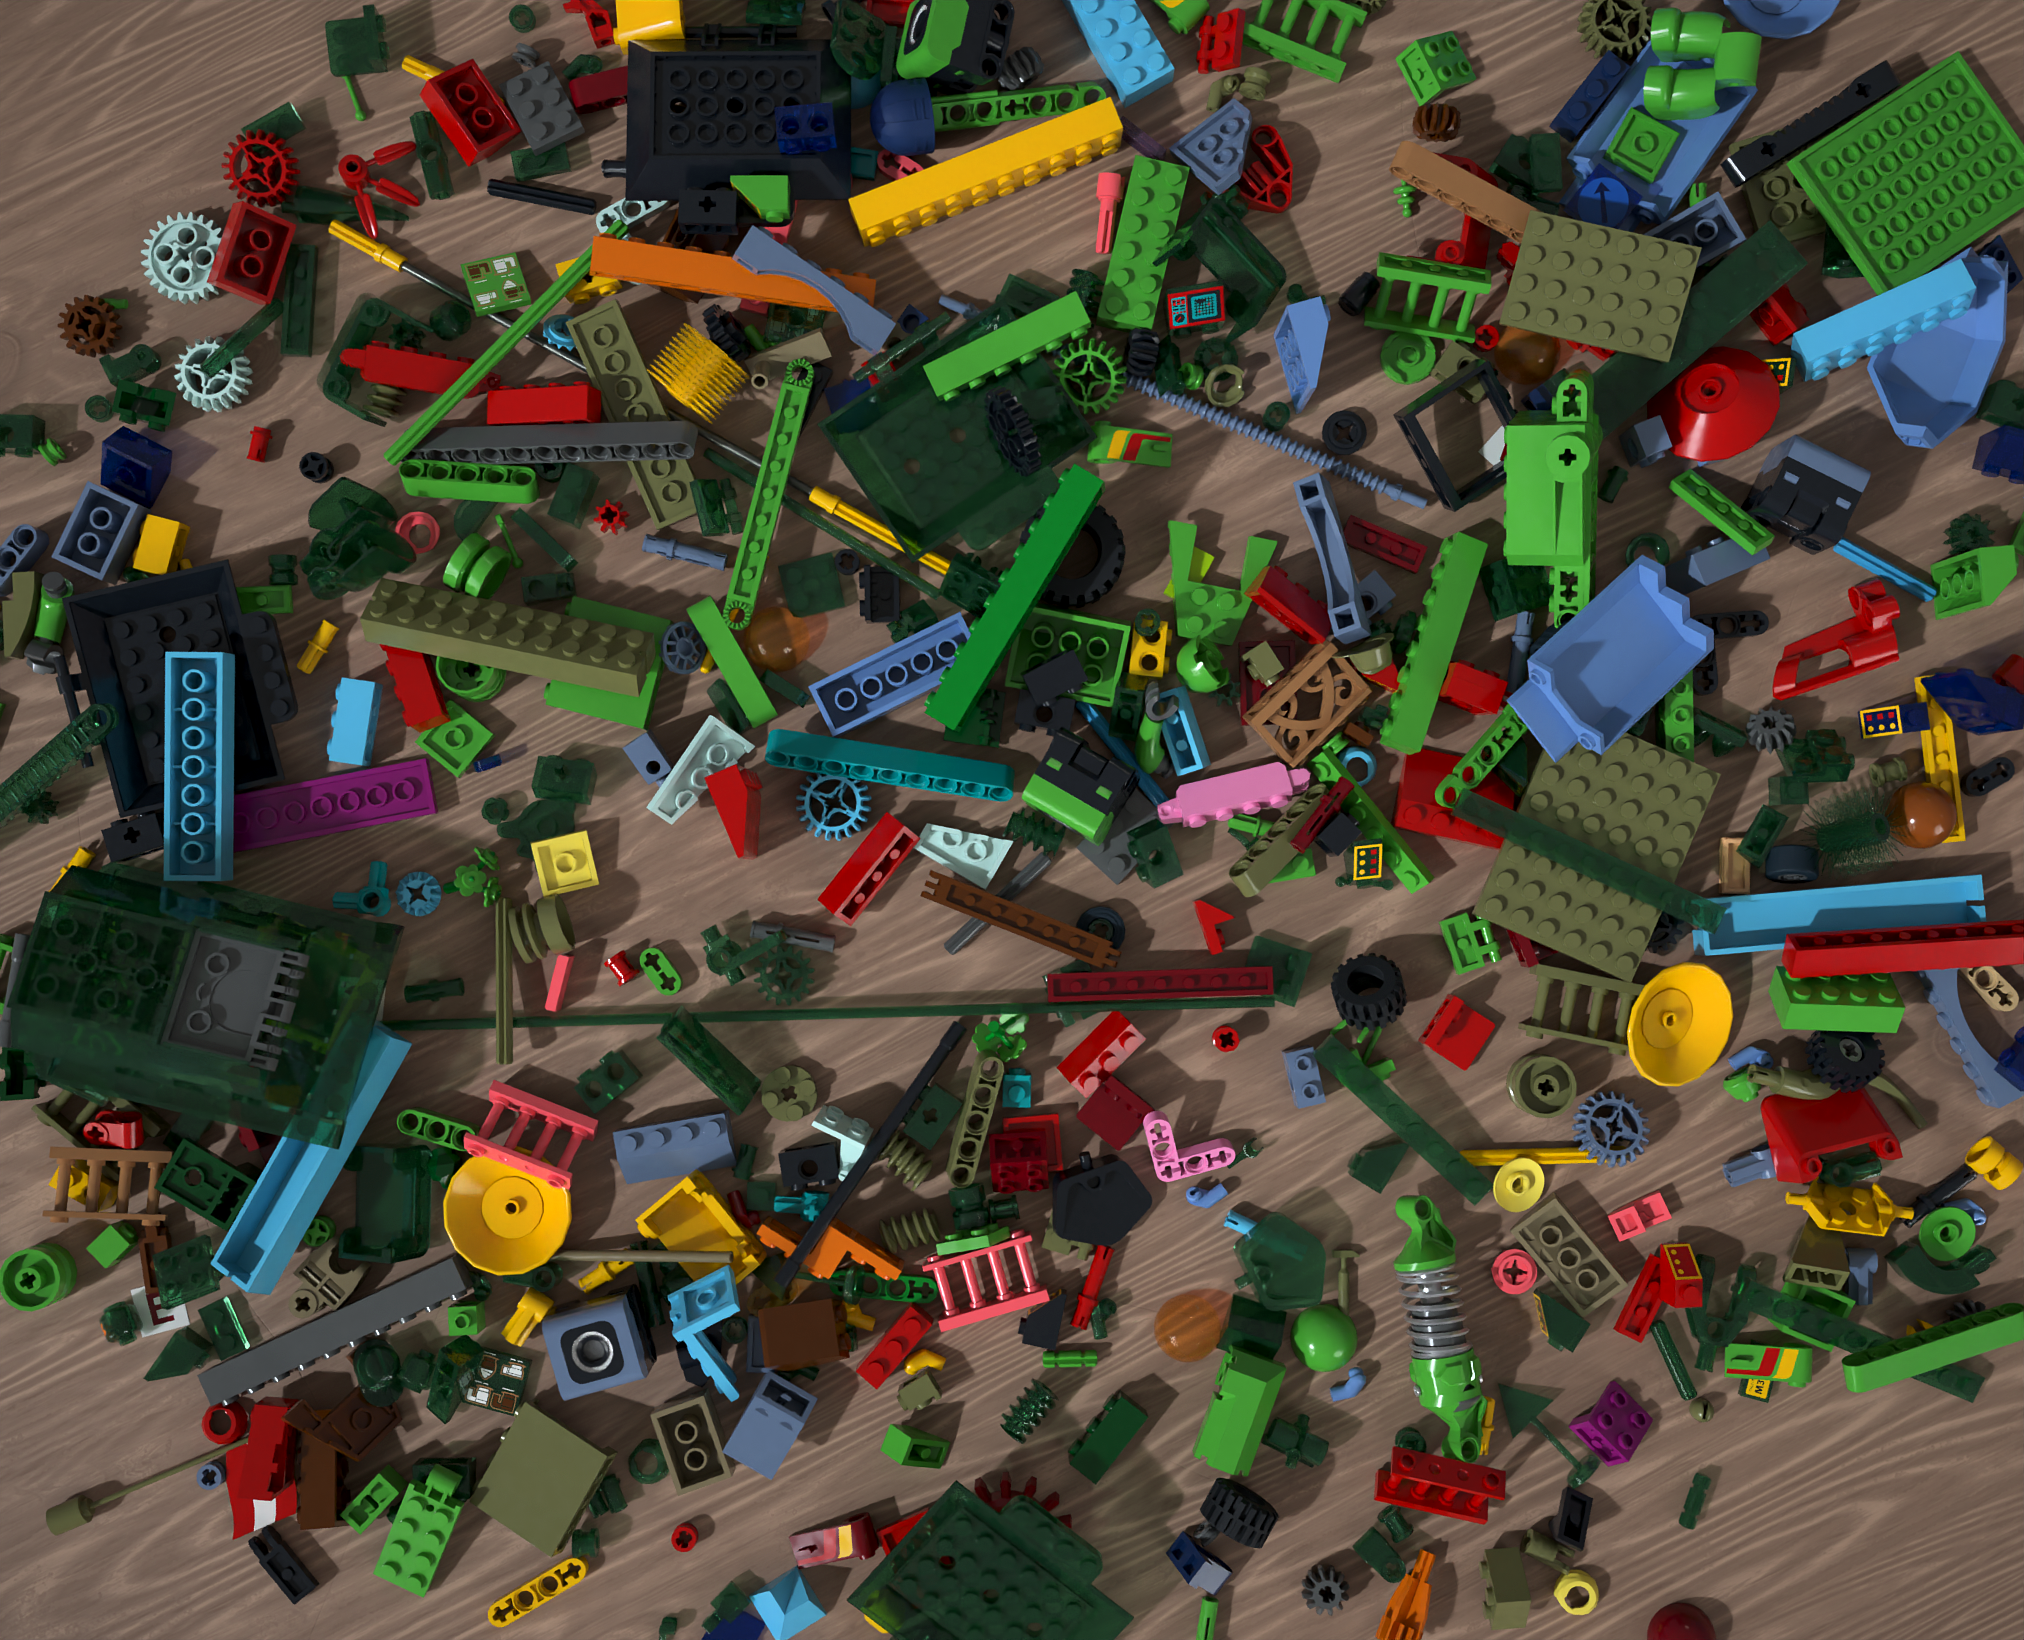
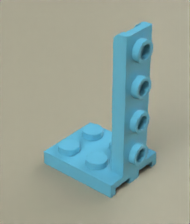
M726 1265L667 1296L672 1309L670 1310V1319L674 1324L672 1335L678 1342L684 1341L687 1344L691 1357L693 1359L697 1358L707 1377L711 1376L714 1379L718 1392L720 1394L724 1393L733 1402L739 1398V1391L734 1385L737 1381L736 1374L702 1331L740 1311L734 1271L729 1265Z

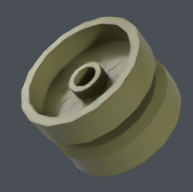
M1537 1053L1522 1056L1512 1064L1507 1074L1506 1089L1510 1100L1517 1108L1535 1117L1552 1118L1559 1116L1571 1107L1576 1097L1577 1083L1572 1070L1566 1063L1555 1057ZM1539 1083H1543L1541 1089H1538Z

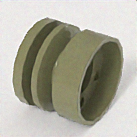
M558 894L538 899L537 912L529 902L523 904L522 909L519 906L509 908L508 916L512 939L525 963H532L536 961L537 957L540 960L546 958L548 953L547 944L555 955L575 949L576 942L572 922L567 908Z

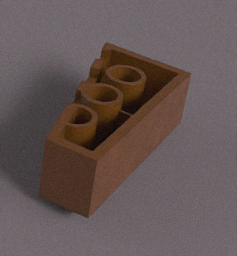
M332 1409L315 1410V1412L323 1419ZM298 1430L299 1435H301V1447L298 1449L297 1454L298 1463L301 1465V1477L297 1481V1491L301 1494V1506L297 1509V1522L300 1524V1530L350 1526L340 1516L346 1509L347 1503L351 1501L350 1489L347 1490L344 1485V1479L347 1473H349L346 1456H342V1453Z

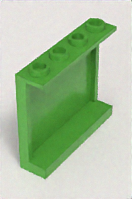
M573 596L572 602H568L564 615L654 633L656 657L649 674H646L647 679L639 697L551 680V683H547L544 691V699H547L546 705L648 731L665 666L662 656L659 657V653H661L659 641H661L667 626L674 624V622Z

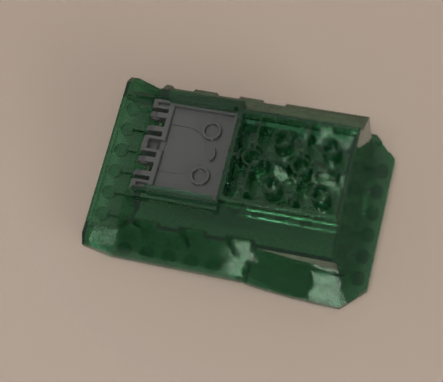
M114 862L102 866L99 871L72 865L50 892L45 891L7 1004V1008L11 1009V1047L23 1050L29 1056L40 1080L339 1150L347 1124V1115L394 956L397 954L405 927L392 923L374 922L221 884L204 881H164L163 873Z

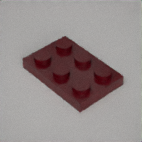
M1295 640L1266 641L1284 670L1278 673L1282 678L1296 665ZM1264 641L1239 642V658ZM1239 659L1240 725L1250 726L1242 716L1279 680L1266 687L1259 679L1255 681L1247 669V666L1250 665L1248 661L1242 663ZM1288 701L1281 706L1282 711L1288 710L1283 716L1285 718L1290 710V703ZM1296 711V714H1295V716H1294V718H1293V719H1296V720H1297V711ZM1266 720L1262 725H1276V724H1274V723H1272V722Z

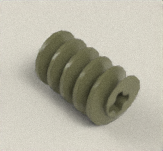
M371 384L370 388L376 395L368 394L366 398L373 405H363L362 408L386 419H389L390 416L399 417L400 414L393 407L403 406V403L397 397L407 396L408 393L401 387Z
M897 1129L882 1149L878 1160L882 1161L889 1158L886 1167L889 1169L896 1165V1177L905 1173L904 1184L913 1180L914 1184L911 1189L913 1192L931 1172L933 1161L928 1160L922 1163L925 1154L921 1152L914 1155L917 1148L915 1144L906 1148L907 1137L897 1140L900 1134V1130Z
M923 1208L922 1217H919L914 1210L911 1214V1220H908L903 1213L901 1214L900 1223H897L894 1217L891 1216L889 1226H886L882 1219L879 1220V1230L885 1252L888 1246L892 1253H896L898 1244L903 1250H907L909 1241L913 1247H918L919 1238L927 1245L930 1242V1235H932L936 1242L940 1241L941 1238L934 1209L933 1214H929L927 1209Z

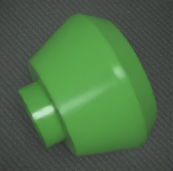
M1749 1067L1731 1073L1723 1081V1088L1736 1100L1742 1099L1743 1102H1748L1758 1097V1091L1762 1088L1761 1084L1747 1081V1076H1754L1747 1074Z

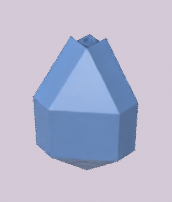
M1969 247L1941 267L1962 259L1971 276L1976 290L1967 313L1955 320L1948 318L1939 322L1940 324L1936 328L1928 332L1921 330L1914 333L1910 339L1901 344H1895V342L1889 344L1880 353L1871 356L1867 370L1895 434L1905 445L1933 449L1977 413L2006 341L2008 261H1996L1994 257L1988 255L1978 256L1974 249Z

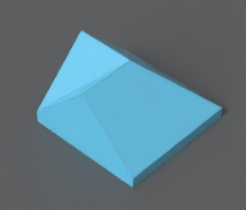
M798 1565L749 1595L775 1640H787L827 1615L805 1576L798 1569Z

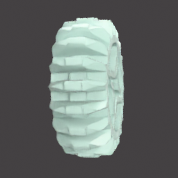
M206 336L204 343L200 339H195L196 347L194 348L186 345L187 355L178 354L179 358L183 360L182 364H174L175 368L181 371V373L174 375L177 381L181 382L177 388L179 391L185 392L183 398L187 401H192V405L196 408L202 407L206 412H211L212 408L216 412H222L223 406L228 410L232 409V401L238 404L242 403L239 395L241 393L248 395V391L244 387L245 385L253 384L252 380L246 377L252 374L253 371L251 368L246 367L250 360L243 356L244 351L240 347H236L235 343L230 340L225 342V339L222 337H217L214 341L212 337ZM225 355L231 362L232 373L226 371ZM216 371L219 372L220 374H222V375L216 374V376H215V377L212 376V378L209 377L208 375H206V374H212L213 372L216 373ZM196 375L202 379L203 393L199 391L196 385ZM228 384L222 391H220L224 385Z

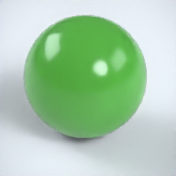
M1317 1304L1306 1308L1297 1316L1291 1328L1290 1342L1295 1356L1302 1364L1315 1371L1331 1372L1340 1369L1351 1360L1357 1347L1358 1336L1353 1320L1334 1305Z

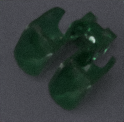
M341 477L312 504L308 513L309 526L321 531L312 539L309 553L299 564L303 573L308 576L307 582L313 596L322 600L339 598L348 591H363L379 581L388 572L397 575L404 573L417 560L416 553L407 540L397 532L389 529L398 518L395 509L389 501L375 490L347 477Z

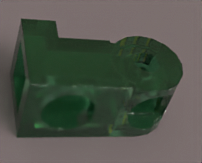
M145 344L135 345L130 353L117 359L109 354L99 358L110 383L117 387L119 379L135 383L159 370L162 362L160 355Z
M551 573L521 577L524 603L527 606L555 600H565L577 596L574 573Z

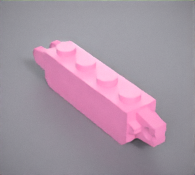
M1275 762L1180 785L1176 791V798L1157 805L1161 824L1182 822L1183 828L1188 826L1197 828L1209 821L1229 820L1237 814H1255L1262 808L1271 806L1273 808H1280L1292 801V795L1309 789L1311 773L1304 768L1287 771L1285 765Z

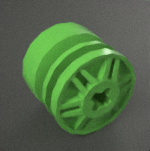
M437 656L436 671L438 678L446 688L467 701L482 702L489 700L500 692L505 683L506 670ZM475 667L479 668L480 670L475 672Z

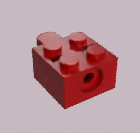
M1459 659L1458 662L1450 661L1437 699L1438 701L1474 715L1497 714L1498 709L1502 711L1508 703L1502 700L1506 701L1513 693L1506 691L1508 682L1499 679L1500 674L1486 669L1483 672L1474 669L1475 664Z

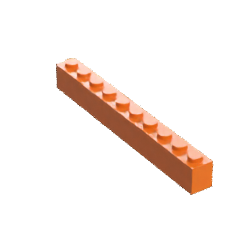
M600 233L599 236H593L590 265L591 276L839 313L831 302L815 288L787 276L755 275L734 261L733 257H730L731 253L714 251V254L702 253L703 249L693 246H686L685 250L676 249L672 243L657 242V245L645 244L646 240L629 237L628 241L618 240L616 235L610 233ZM826 268L825 272L820 271L829 278L831 276L837 277L845 284V289L853 294L854 292L862 294L869 300L868 304L871 307L874 306L876 279H869V274L855 272L853 276L844 275L842 270L835 268Z

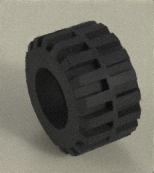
M1369 953L1368 956L1359 954L1356 959H1347V964H1340L1337 968L1338 972H1334L1332 976L1333 982H1331L1333 998L1342 1020H1346V1023L1351 1027L1356 1024V1028L1359 1030L1368 1027L1369 1031L1375 1030V1027L1378 1026L1381 1029L1385 1028L1388 1022L1394 1023L1397 1020L1396 1015H1402L1404 1012L1403 1006H1406L1407 994L1399 967H1396L1394 961H1387L1386 956L1380 955L1376 957L1375 953ZM1379 988L1374 994L1367 996L1358 995L1365 989Z
M1226 1478L1216 1479L1200 1508L1205 1519L1216 1529L1231 1539L1252 1548L1263 1547L1279 1518L1274 1507L1264 1498L1249 1488Z

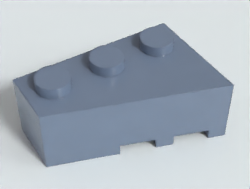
M1722 536L1706 543L1707 549L1703 550L1701 545L1685 552L1686 558L1666 566V585L1682 595H1686L1771 558L1766 547L1752 556L1729 537V540L1724 541Z

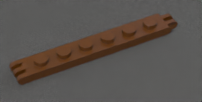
M930 870L929 876L939 880L937 884L926 880L924 886L934 889V893L932 895L927 891H922L921 897L1102 969L1105 964L1116 968L1118 962L1108 959V955L1110 953L1120 957L1122 952L1112 948L1113 942Z

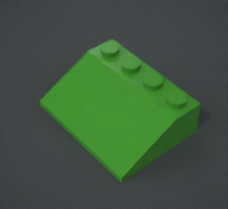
M1037 603L1012 644L1004 686L1028 690L1020 673L1070 647L1074 650L1088 680L1083 682L1084 687L1071 694L1066 691L1058 696L1114 708L1131 629V621Z

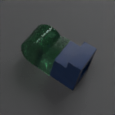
M1563 368L1527 394L1521 400L1528 411L1550 410L1552 408V398L1556 397L1558 387L1569 374L1568 371Z

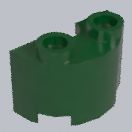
M119 379L112 412L120 415L119 421L136 425L137 421L148 423V428L165 432L166 427H169L177 393Z
M37 1043L14 1044V1048L2 1047L0 1068L5 1070V1078L3 1081H0V1101L26 1100L40 1097L38 1093L39 1088L45 1087L47 1081L46 1060H40L38 1053L41 1050L40 1045Z

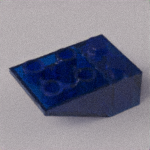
M1959 668L1956 672L1952 673L1937 672L1934 676L1921 678L1923 686L1958 728L1980 736L2022 730L2024 727V695L2018 693L2017 689L2013 687L2001 686L1996 683V680L1980 677L1975 674V671L1966 668Z

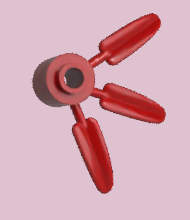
M405 141L383 147L373 153L375 158L366 162L363 158L354 154L344 156L339 162L338 170L344 184L348 188L358 191V195L355 196L354 200L364 228L373 239L378 237L377 220L370 195L363 193V189L369 183L376 186L377 192L404 204L418 207L420 201L411 192L388 179L380 178L379 181L372 179L368 167L376 163L382 166L413 152L417 148L415 142Z

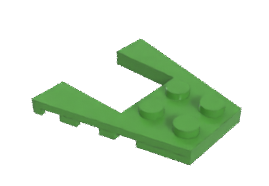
M1172 520L1168 521L1176 636L1193 639L1201 635L1200 639L1206 636L1214 644L1232 646L1252 602L1244 593L1261 570L1268 566L1278 541L1254 536L1248 537L1239 590L1188 581L1197 525Z

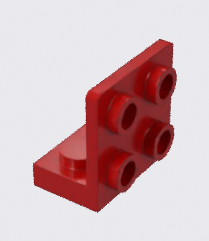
M1448 994L1418 1041L1466 1071L1495 1028V1024L1465 1005L1464 1001L1460 998Z

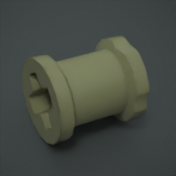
M1895 757L1891 762L1883 764L1872 763L1869 765L1870 779L1877 788L1883 787L1884 783L1890 781H1905L1907 779L1906 764L1901 757Z

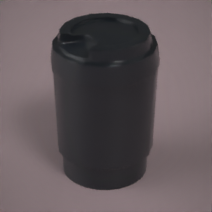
M1363 272L1339 297L1338 304L1340 308L1350 316L1359 315L1380 288L1379 281L1372 274Z

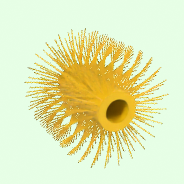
M686 324V329H689L692 333L691 335L683 329L682 331L687 338L676 332L680 339L685 342V344L681 343L676 338L679 346L683 347L684 350H681L678 346L676 347L673 343L671 346L674 347L676 352L673 349L671 351L667 347L672 357L668 353L666 355L662 350L664 356L670 360L669 363L663 357L661 359L657 355L665 364L663 366L657 361L658 366L669 377L654 365H652L653 369L663 377L664 381L649 369L648 372L663 387L665 386L666 390L679 402L711 424L710 419L706 418L705 414H702L701 411H704L710 417L709 408L716 413L715 408L710 405L709 401L721 409L719 403L713 398L715 397L722 403V398L719 395L721 394L726 400L727 395L719 388L721 387L725 392L727 390L732 396L727 385L736 392L737 390L729 381L732 380L737 385L734 378H739L743 382L744 379H741L739 375L743 376L744 374L746 378L748 377L742 368L740 370V366L735 364L723 350Z

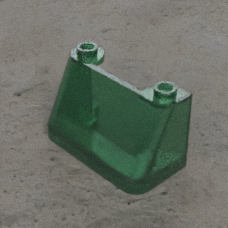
M355 1144L343 1168L347 1171H357L356 1222L354 1227H349L342 1232L339 1238L338 1258L392 1264L420 1258L427 1253L430 1245L431 1177L428 1174L427 1161L432 1158L431 1150L427 1145Z

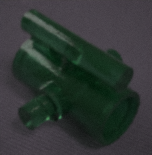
M1300 1414L1297 1422L1294 1424L1275 1417L1268 1433H1265L1261 1440L1262 1444L1285 1454L1287 1457L1285 1466L1290 1469H1295L1298 1461L1311 1468L1314 1465L1319 1466L1323 1462L1329 1447V1441L1309 1432L1308 1423L1310 1418L1305 1414Z

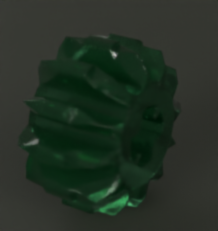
M1968 513L1960 515L1959 519L1951 520L1949 523L1951 528H1947L1943 532L1949 536V539L1945 540L1943 544H1950L1952 547L1948 554L1953 555L1957 553V555L1977 548L1993 546L1995 542L1989 536L1993 535L1995 530H1988L1987 528L1990 520L1981 522V514L1970 516Z

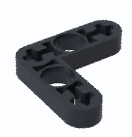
M1752 610L1699 614L1691 617L1704 625L1712 624V629L1714 630V649L1708 654L1706 662L1698 663L1693 668L1694 694L1698 696L1713 693L1718 686L1715 640L1754 637L1763 634L1769 627V620L1765 613ZM1753 616L1755 621L1760 622V626L1756 627L1755 631L1753 626L1741 628V622L1753 620ZM1723 618H1728L1733 622L1732 632L1724 633L1720 629V621ZM1708 666L1709 670L1703 671L1704 680H1709V686H1706L1703 690V686H1698L1697 681L1702 679V671L1696 672V668Z

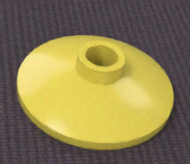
M1525 1157L1514 1158L1505 1163L1498 1171L1494 1180L1493 1192L1497 1203L1510 1212H1521L1529 1209L1538 1201L1544 1188L1543 1171L1535 1161Z

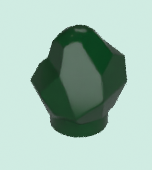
M449 1147L437 1148L431 1151L432 1158L427 1161L428 1174L433 1181H439L444 1189H448L451 1178L462 1167V1161L455 1154L454 1149Z

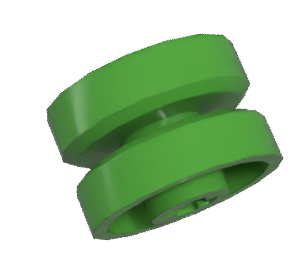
M472 533L463 540L452 555L443 576V583L457 593L465 591V595L490 600L502 584L509 570L512 555L499 546L490 548L488 539L478 533Z
M44 1242L15 1252L5 1260L0 1269L1 1295L9 1305L21 1311L32 1312L61 1301L72 1291L76 1283L77 1267L75 1260L67 1249L54 1243Z

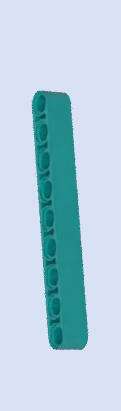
M784 729L772 730L768 735L765 760L770 765L999 802L1008 801L1013 797L1015 770L1005 764Z

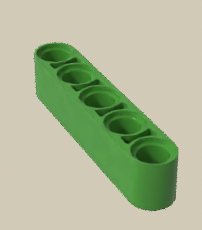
M409 459L404 461L399 467V474L404 488L412 496L521 504L533 503L540 496L536 474L533 469L525 466Z
M711 595L688 607L686 610L752 727L755 729L778 716L730 628L724 622L723 616Z

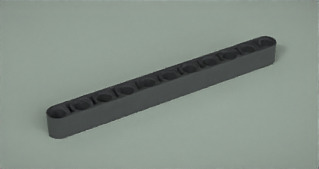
M688 421L433 428L401 462L403 463L409 459L481 464L689 459L693 457L695 452L698 428Z

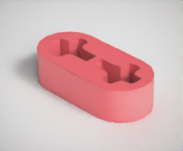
M886 149L882 150L877 157L880 173L892 181L906 177L907 174L903 173L904 171L914 174L924 170L910 158L891 153ZM893 157L895 165L898 166L899 169L895 168L892 165H890L888 168H885L884 159L890 160Z

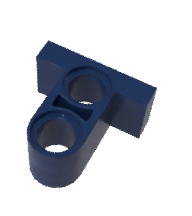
M1184 1531L1181 1532L1166 1552L1189 1585L1195 1589L1200 1586L1213 1595H1217L1233 1574L1232 1569L1225 1562L1196 1544L1193 1538Z

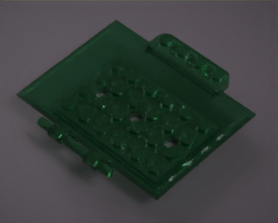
M1003 298L942 340H939L936 331L952 321L946 311L930 322L926 320L913 329L914 333L886 352H879L867 360L868 364L852 374L858 384L872 374H875L879 381L877 384L817 424L912 564L957 533L960 534L966 545L975 551L986 549L1029 520L1030 517L1037 514L1036 511L1044 505L1051 493H1057L1060 484L1052 468L1097 438L1040 352L1036 354L1037 358L1027 364L1022 365L1019 362L1011 366L1012 370L1003 376L996 377L994 374L985 379L986 383L976 389L968 387L960 391L961 395L954 400L946 402L943 399L939 401L923 366L1017 320ZM920 342L925 351L893 372L889 363ZM999 386H1005L1006 390L1010 389L1012 396L1016 395L1017 402L1019 404L1022 403L1025 413H1028V421L1033 424V432L1038 436L1036 439L1041 447L1038 451L1042 455V458H1040L1042 465L1039 466L1040 470L1027 477L1020 476L1019 472H1015L1014 467L1009 466L1008 460L1004 459L1001 450L998 449L997 440L993 439V431L989 428L990 424L986 418L988 413L984 408L986 406L984 401L986 398L985 394ZM1017 428L1008 431L1009 435L1018 432ZM962 429L966 434L964 441L961 443L953 442L949 436L952 430ZM913 459L920 464V469L917 473L908 474L904 470V464L908 460Z
M957 1480L847 1599L850 1604L898 1640H1114L1134 1619V1616L1091 1584L1103 1569L1102 1555L1096 1548L1027 1496L1020 1495L1012 1498L998 1513ZM949 1555L955 1559V1562L944 1564L940 1561V1558ZM988 1589H994L999 1595L989 1598L984 1592ZM1030 1623H1039L1042 1625V1629L1032 1631L1027 1626Z

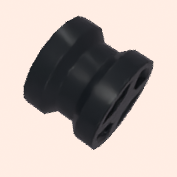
M317 452L307 453L300 461L299 468L303 476L315 483H326L333 476L334 467L332 462Z

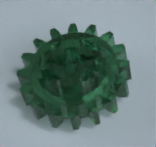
M782 945L777 946V953L768 949L767 954L769 957H760L759 961L763 965L754 969V971L760 973V977L754 979V982L762 984L758 992L766 991L768 994L765 1000L767 1001L775 997L776 1005H780L783 999L786 1000L788 1006L792 1005L793 997L799 1002L802 1001L801 992L809 994L811 991L807 984L815 983V980L809 977V974L815 972V968H808L807 966L811 958L803 959L804 951L802 949L797 953H793L794 947L792 945H789L787 951H784ZM787 957L796 960L801 967L795 968L789 963ZM776 959L775 969L773 972L767 973L768 966ZM782 967L785 968L786 972H791L792 977L787 979V983H785L784 979H779L778 974L783 970ZM803 977L800 987L793 992L794 982L797 978ZM768 983H774L779 986L782 994L774 991Z

